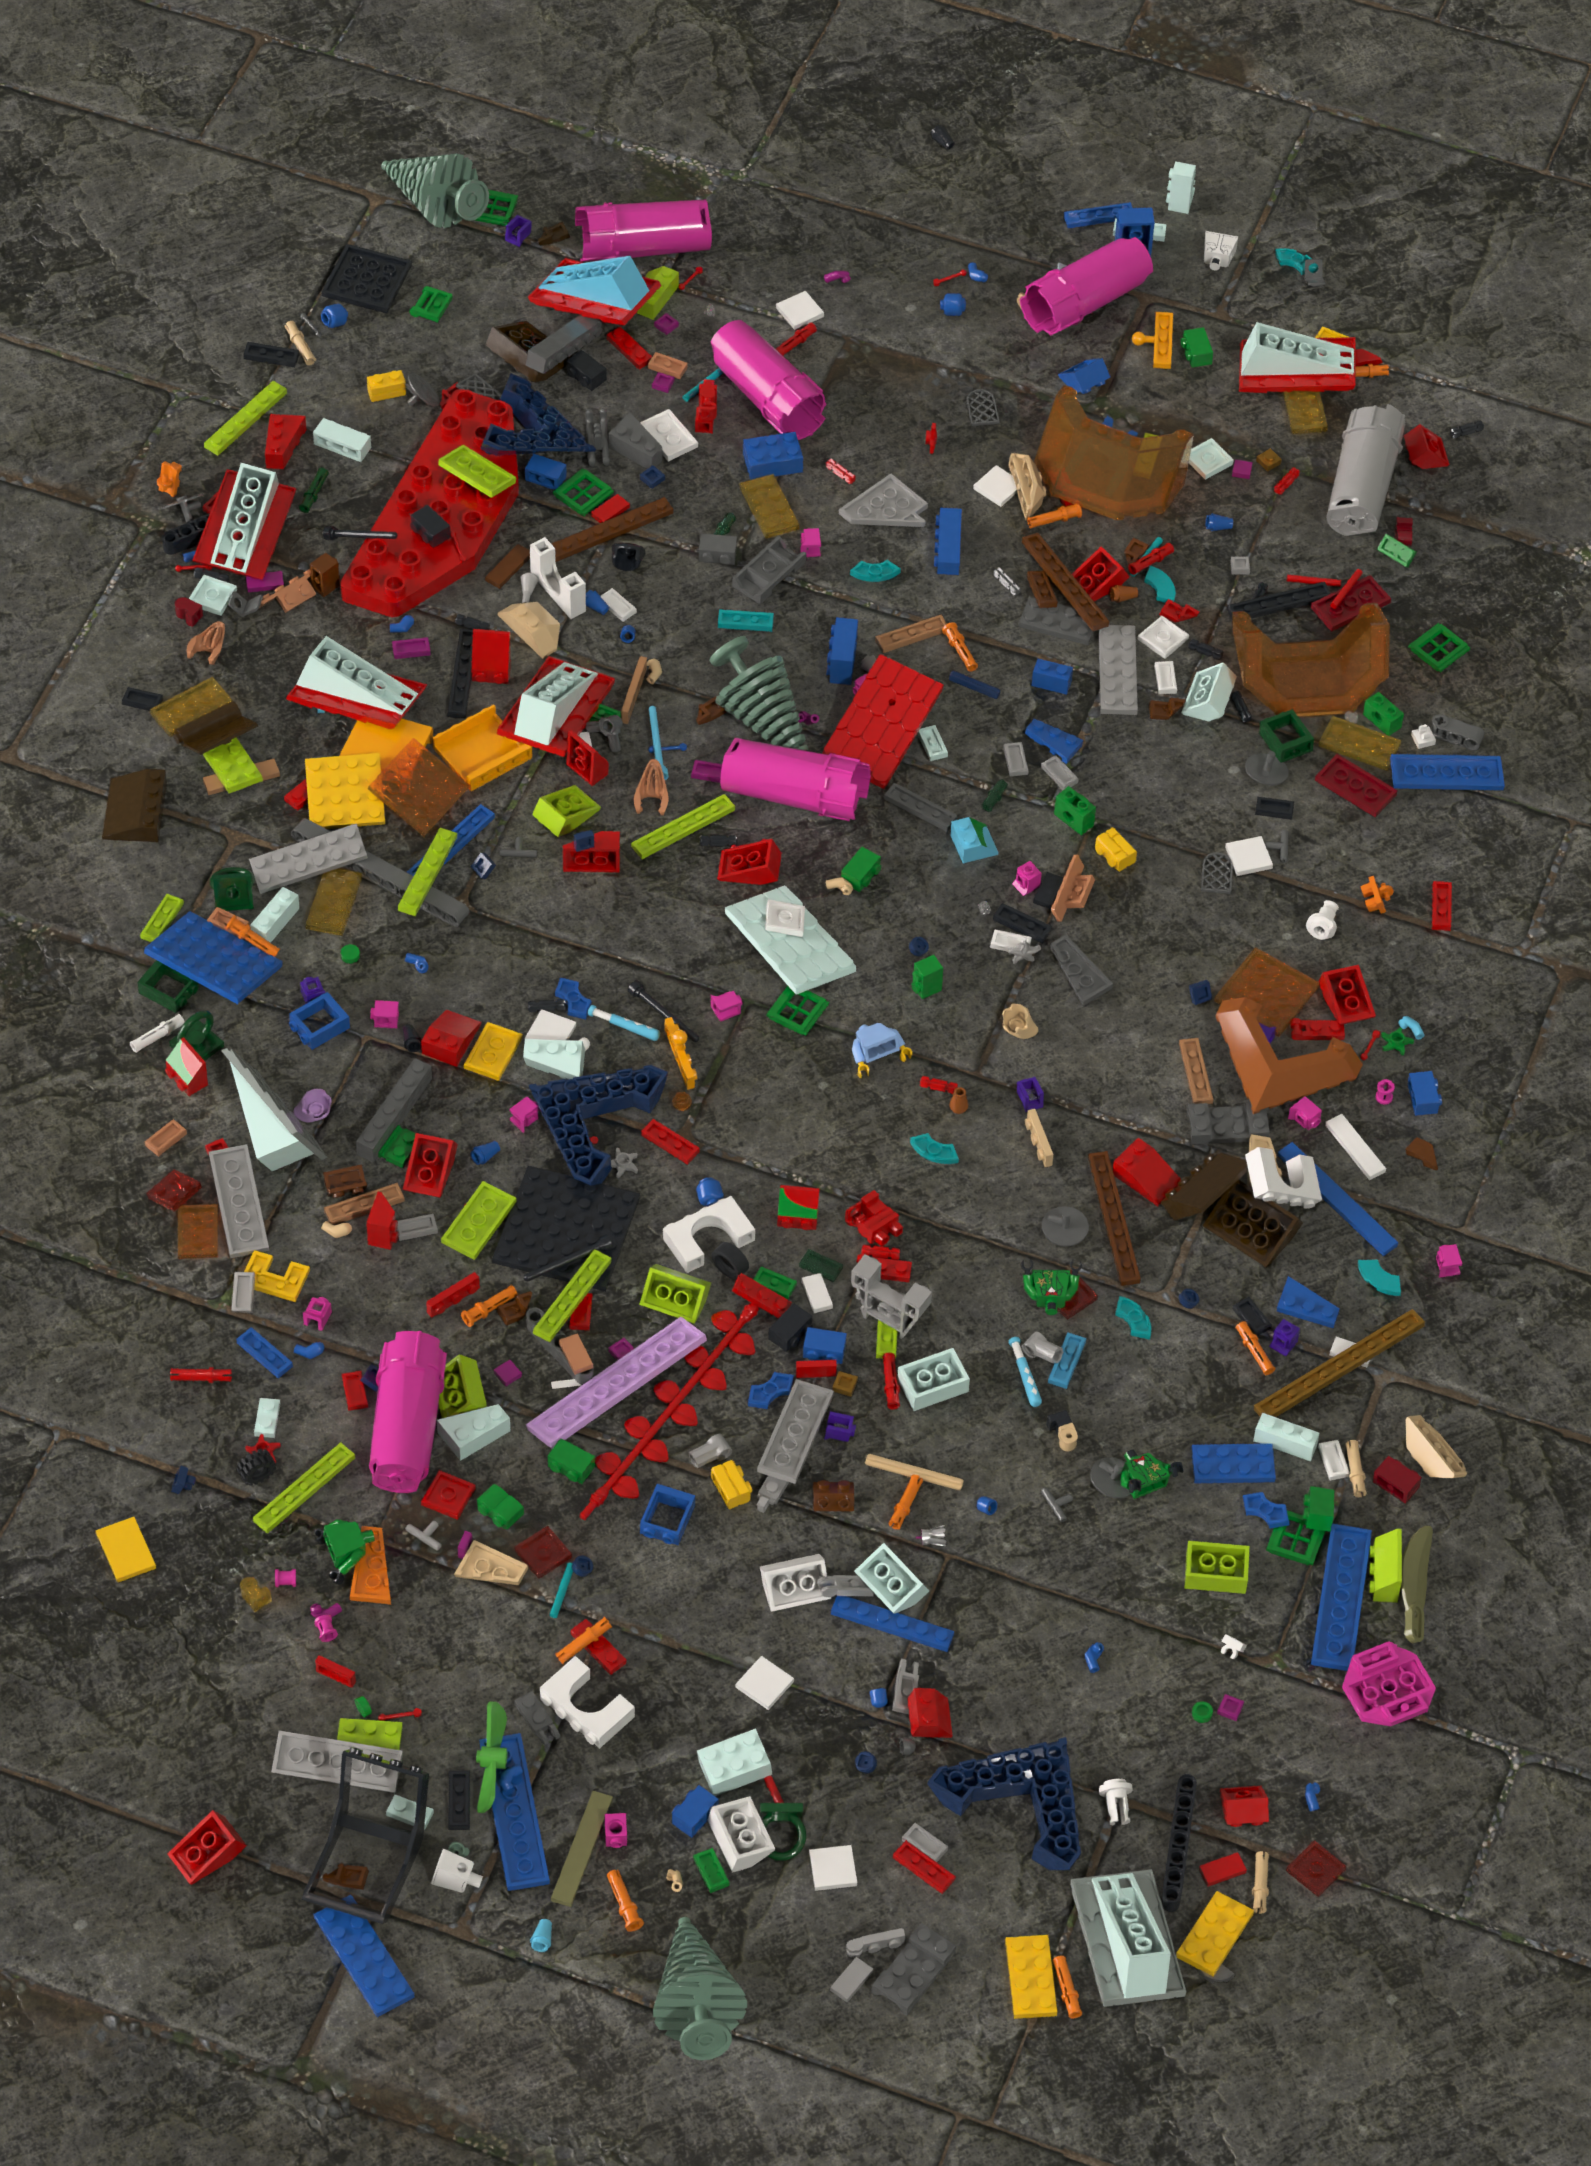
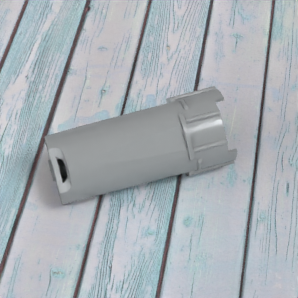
M1387 404L1386 409L1374 405L1352 410L1347 429L1343 431L1342 438L1344 441L1341 445L1342 450L1328 507L1327 522L1333 530L1344 536L1377 530L1397 456L1403 448L1401 441L1405 429V415Z

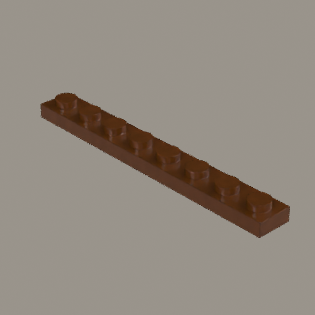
M663 497L552 543L555 548V562L673 514V507Z
M1035 533L1022 537V544L1090 629L1096 631L1109 627V620L1040 534Z
M1108 1151L1088 1154V1160L1120 1285L1140 1284L1141 1278Z

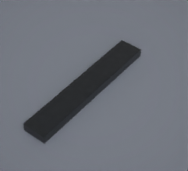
M1321 582L1230 604L1227 606V611L1233 623L1310 605L1331 593L1326 583Z
M460 629L447 713L448 717L466 719L472 681L473 630Z

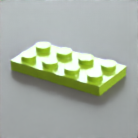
M465 445L458 447L439 459V466L491 498L516 483L514 475Z
M237 737L232 739L230 743L222 744L203 754L228 793L263 781L261 773Z
M482 1181L441 1238V1243L475 1260L517 1202L516 1197Z

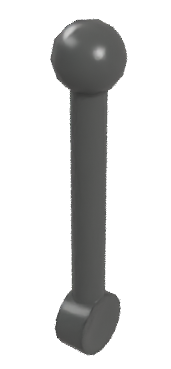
M302 313L300 318L305 320L316 336L321 338L322 333L308 320L307 315Z

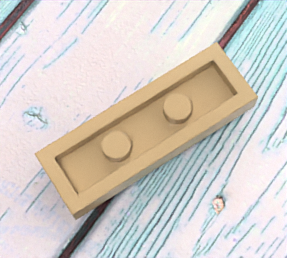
M1035 1109L1028 1110L1025 1126L1027 1130L1031 1131L1032 1144L1037 1146L1038 1159L1043 1161L1045 1167L1052 1166L1053 1152Z

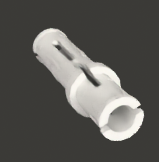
M177 1014L170 1020L162 1021L156 1028L131 1041L130 1046L137 1053L165 1035H171V1032L181 1027L185 1021L180 1014Z

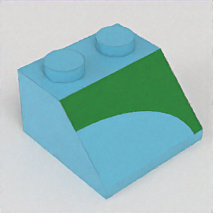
M970 817L951 821L950 836L962 863L998 855V850L986 824Z

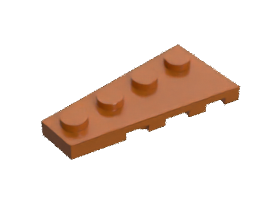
M362 1526L361 1532L372 1529L375 1541L365 1544V1555L355 1565L350 1600L391 1604L382 1528Z

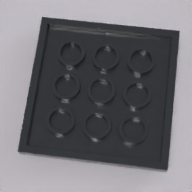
M346 244L322 290V297L388 313L412 267V261Z

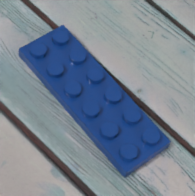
M1391 754L1390 757L1394 788L1504 790L1505 787L1501 756Z
M352 1895L341 1899L357 1904ZM327 1907L314 1914V1919L376 2017L415 1998L411 1987L367 1919Z

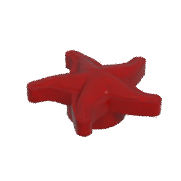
M932 423L931 430H926L925 444L930 445V454L934 453L937 442L936 423Z
M261 1434L258 1443L252 1447L245 1446V1450L252 1454V1451L258 1452V1449H262V1451L265 1449L269 1451L276 1463L273 1451L276 1448H280L281 1445L279 1442L269 1443L265 1441L264 1435Z

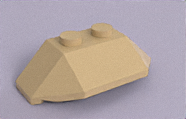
M1011 453L1008 465L1017 488L1025 520H1027L1042 505L1043 498L1046 496V488L1042 486L1041 473L1038 472L1036 464L1030 456Z
M538 602L512 604L498 612V616L542 659L557 651L560 623Z
M1421 1415L1408 1416L1406 1418V1448L1410 1451L1411 1456L1421 1465L1423 1471L1429 1477H1465L1467 1472L1465 1471L1464 1463L1441 1434L1425 1422Z

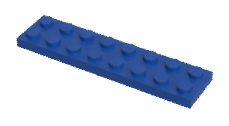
M1332 1524L1311 1665L1348 1671L1352 1656L1355 1654L1372 1530Z
M521 1733L503 1736L500 1747L507 1748L506 1769L496 1768L495 1799L491 1807L507 1891L548 1885L550 1880ZM487 1739L479 1740L480 1749L482 1746L487 1745ZM520 1764L523 1773L512 1779L513 1788L511 1790L503 1791L502 1786H499L502 1772Z

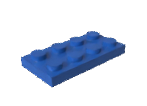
M1273 1444L1192 1445L1194 1483L1275 1482Z

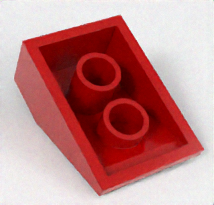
M1100 547L1072 573L1073 577L1093 601L1109 594L1111 587L1122 585L1130 577L1124 568L1103 547Z
M473 629L472 681L509 684L511 671L510 632Z
M570 729L568 731L566 765L587 783L594 786L608 775L609 763Z
M600 831L595 833L594 847L578 852L574 848V842L563 845V872L620 873V832Z
M773 839L722 850L717 879L719 881L756 885L778 881L782 852Z
M1359 965L1322 973L1318 982L1323 997L1339 1025L1376 1017Z
M445 1010L429 1026L421 1040L422 1054L457 1067L481 1026V1022Z
M416 1133L403 1190L441 1198L454 1163L458 1144L453 1140Z
M1137 1138L1113 1163L1114 1176L1157 1207L1166 1197L1165 1193L1172 1188L1178 1187L1177 1183L1181 1180L1157 1151L1140 1138Z
M212 1810L167 1854L189 1884L192 1885L232 1861L247 1845L226 1817Z

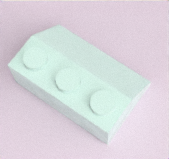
M1224 662L1196 672L1181 713L1205 721L1221 718L1224 715V710L1237 676Z
M885 1543L854 1571L894 1614L914 1606L929 1592Z

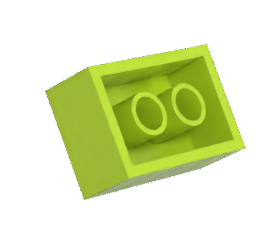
M1188 1541L1184 1588L1246 1594L1250 1546Z

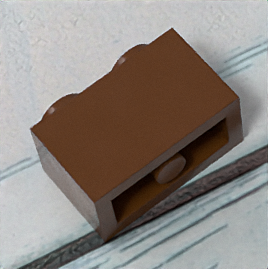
M324 553L310 563L311 586L322 597L327 596L340 586L339 563L335 557Z

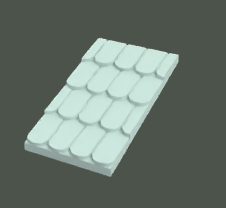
M785 885L725 907V914L795 994L856 972V965L853 963V960L818 924L817 919L806 908L802 937L765 930L768 899L803 906V903Z

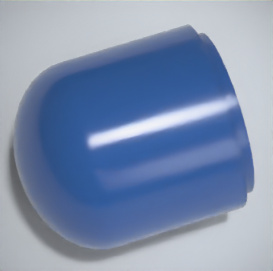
M631 625L624 626L620 634L621 640L625 643L632 642L635 639V628ZM626 633H630L632 637L630 639H626L624 635Z
M982 1496L977 1501V1509L987 1515H992L997 1510V1502L987 1496Z
M886 1689L870 1690L872 1706L875 1708L886 1706L888 1702Z

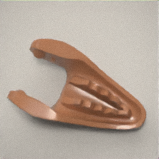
M217 621L199 635L194 636L187 645V658L191 659L196 652L207 651L211 653L208 658L209 664L213 665L222 649L225 634L224 623Z
M656 759L648 762L636 789L634 805L637 814L643 811L641 800L647 797L660 799L661 807L659 808V813L661 815L665 814L669 801L661 765Z

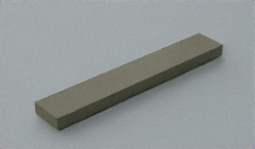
M596 1791L592 1792L553 1891L552 1902L572 1907L605 1822V1814H608L612 1804L613 1796Z

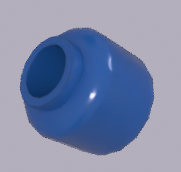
M947 293L944 299L940 300V309L944 310L946 316H961L966 310V299L960 293Z
M341 304L326 306L321 313L323 324L329 328L343 326L348 317L347 310Z
M704 1178L696 1187L699 1202L703 1206L709 1207L724 1198L721 1184L714 1178Z

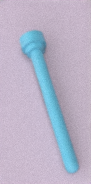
M650 706L649 716L655 759L659 761L664 779L667 780L669 775L668 769L663 765L656 707Z

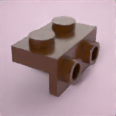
M362 1164L323 1173L327 1195L333 1196V1198L345 1196L344 1193L352 1192V1194L364 1192L363 1189L367 1188Z
M826 1480L813 1482V1510L854 1511V1482L846 1480L839 1482H829Z

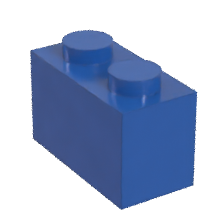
M533 454L525 467L526 481L553 490L561 486L567 477L566 464L537 454Z
M1037 659L1032 675V686L1067 695L1072 682L1073 667Z
M1433 1072L1409 1073L1407 1085L1415 1116L1438 1113L1439 1106L1442 1105L1441 1094L1437 1093L1438 1081L1437 1078L1433 1077Z
M807 1327L803 1346V1358L812 1361L836 1360V1363L842 1364L847 1333Z
M698 1785L695 1790L688 1792L685 1801L681 1805L675 1806L672 1811V1824L692 1838L708 1821L711 1808L719 1804V1799Z

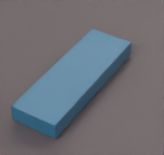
M1067 1332L1062 1345L1064 1353L1059 1363L1054 1364L1048 1383L1067 1389L1085 1346L1086 1338Z

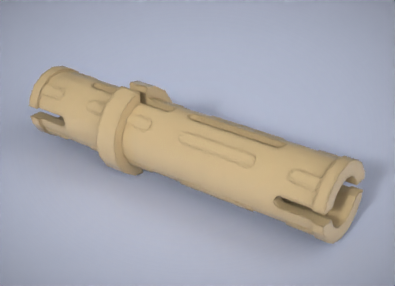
M288 321L285 329L290 335L291 342L296 345L306 365L314 364L316 358L305 342L303 333L298 330L294 321Z
M1350 1440V1444L1348 1441L1345 1444L1351 1473L1349 1479L1353 1485L1354 1496L1359 1498L1362 1497L1361 1492L1363 1496L1367 1494L1364 1483L1366 1476L1362 1471L1358 1441Z
M1260 1851L1255 1855V1884L1252 1889V1895L1254 1896V1912L1257 1913L1259 1908V1914H1262L1267 1910L1266 1899L1269 1895V1889L1267 1888L1269 1854L1265 1852L1263 1857V1851Z

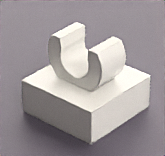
M1426 724L1419 726L1416 730H1412L1411 736L1418 749L1435 745L1436 739L1430 727H1427Z
M1225 1634L1222 1642L1227 1645L1222 1647L1221 1653L1225 1654L1228 1649H1232L1233 1654L1230 1658L1235 1659L1238 1656V1651L1244 1652L1247 1645Z

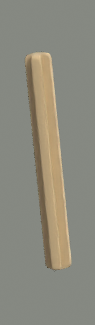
M868 1454L865 1464L871 1467L908 1477L914 1474L919 1475V1479L922 1478L923 1481L955 1490H961L963 1486V1479L872 1454Z

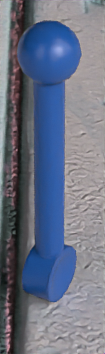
M685 743L680 744V746L661 747L662 751L676 749L685 751L687 749ZM654 746L649 747L650 753H654Z

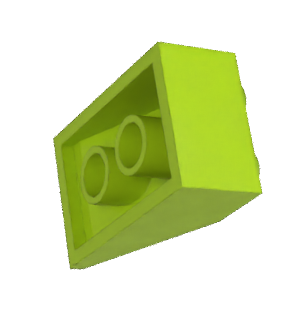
M574 785L540 797L532 815L554 835L560 837L572 832L597 813L601 807Z

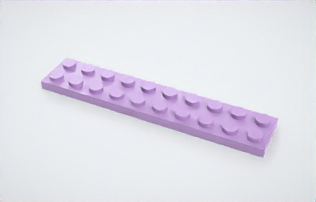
M678 1318L527 1423V1430L553 1449L560 1438L566 1440L706 1342V1335L684 1318Z

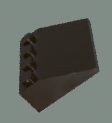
M528 321L492 327L486 342V346L493 353L498 354L506 363L511 364L515 367L516 371L528 377L529 381L534 383L550 378L566 367L567 360L572 357V355L568 356L544 374L526 366L528 350L547 338L545 334Z
M144 769L111 778L102 834L103 840L159 842L167 787L166 770Z
M1224 1153L1209 1154L1203 1159L1204 1163L1201 1166L1197 1165L1190 1171L1191 1175L1189 1177L1186 1176L1177 1183L1178 1187L1172 1188L1165 1193L1166 1197L1161 1201L1162 1205L1173 1220L1204 1212L1248 1171L1247 1160Z
M1238 1180L1225 1191L1202 1226L1267 1268L1294 1238L1303 1222L1273 1201H1263V1199L1254 1198L1253 1189Z

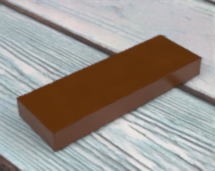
M517 544L488 573L485 581L501 589L530 559V550Z
M1027 571V579L1039 608L1057 607L1058 602L1046 572Z

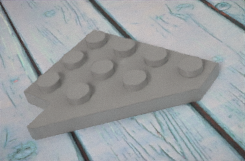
M889 474L840 508L839 515L850 524L924 527L926 521L919 514L928 508V503L894 475Z

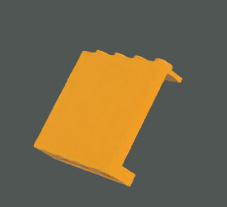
M495 705L484 708L481 712L469 716L466 720L453 725L451 728L433 737V749L470 791L532 759V746L497 735V729L502 720L496 714Z
M401 719L394 729H387L370 722L364 723L357 720L339 756L380 753L382 781L409 788L410 777L427 743L431 744L433 740V727Z

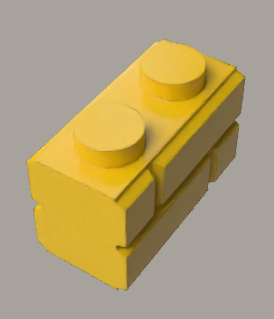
M402 370L367 377V390L371 402L406 395V382Z
M1112 827L1096 838V852L1107 859L1110 867H1115L1120 872L1127 866L1135 863L1137 851L1115 828Z
M733 1460L711 1469V1479L728 1509L749 1502L750 1494L752 1493L749 1481L745 1482L743 1479L742 1468L740 1465L736 1466Z

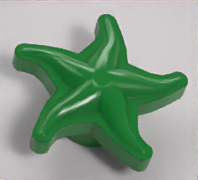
M1398 1028L1391 1034H1386L1385 1032L1381 1034V1037L1388 1042L1386 1046H1383V1051L1396 1049L1403 1056L1405 1054V1045L1414 1044V1039L1405 1037L1402 1033V1028Z

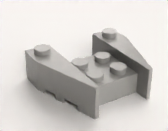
M864 1254L851 1273L852 1286L857 1288L855 1295L862 1303L860 1309L863 1318L867 1319L871 1315L899 1331V1338L903 1339L931 1304L932 1292L927 1287L914 1283L906 1295L898 1293L891 1289L889 1285L880 1282L881 1263L877 1259Z

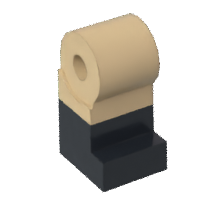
M1067 1410L1048 1415L1046 1425L1049 1431H1056L1060 1448L1064 1451L1074 1450L1077 1445L1078 1435Z

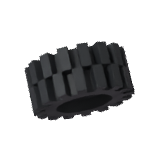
M258 1449V1452L252 1451L251 1455L248 1453L247 1457L242 1458V1462L237 1464L239 1475L246 1485L249 1484V1486H252L253 1483L258 1485V1482H264L265 1478L268 1480L270 1478L269 1475L274 1474L277 1466L269 1451L265 1449L263 1451Z

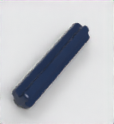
M954 670L950 673L949 680L994 699H998L1001 690Z

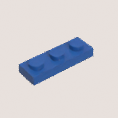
M252 1327L237 1338V1344L278 1379L293 1367V1363Z

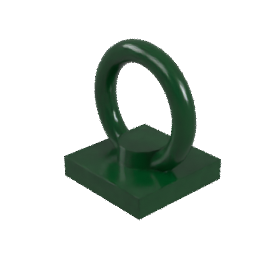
M229 867L215 872L210 878V885L214 889L215 909L216 907L225 911L254 909L252 886L255 883L254 874L240 867Z
M199 1011L186 1020L178 1035L171 1039L169 1043L174 1049L180 1039L184 1037L201 1058L206 1061L224 1047V1041L211 1031L214 1023L212 1013L209 1011ZM206 1018V1024L204 1025L199 1020Z
M760 1803V1817H763L761 1820L765 1828L771 1821L776 1823L792 1822L798 1831V1840L792 1849L786 1852L773 1851L767 1857L773 1860L785 1861L794 1858L802 1851L807 1836L805 1825L799 1818L802 1817L803 1803Z

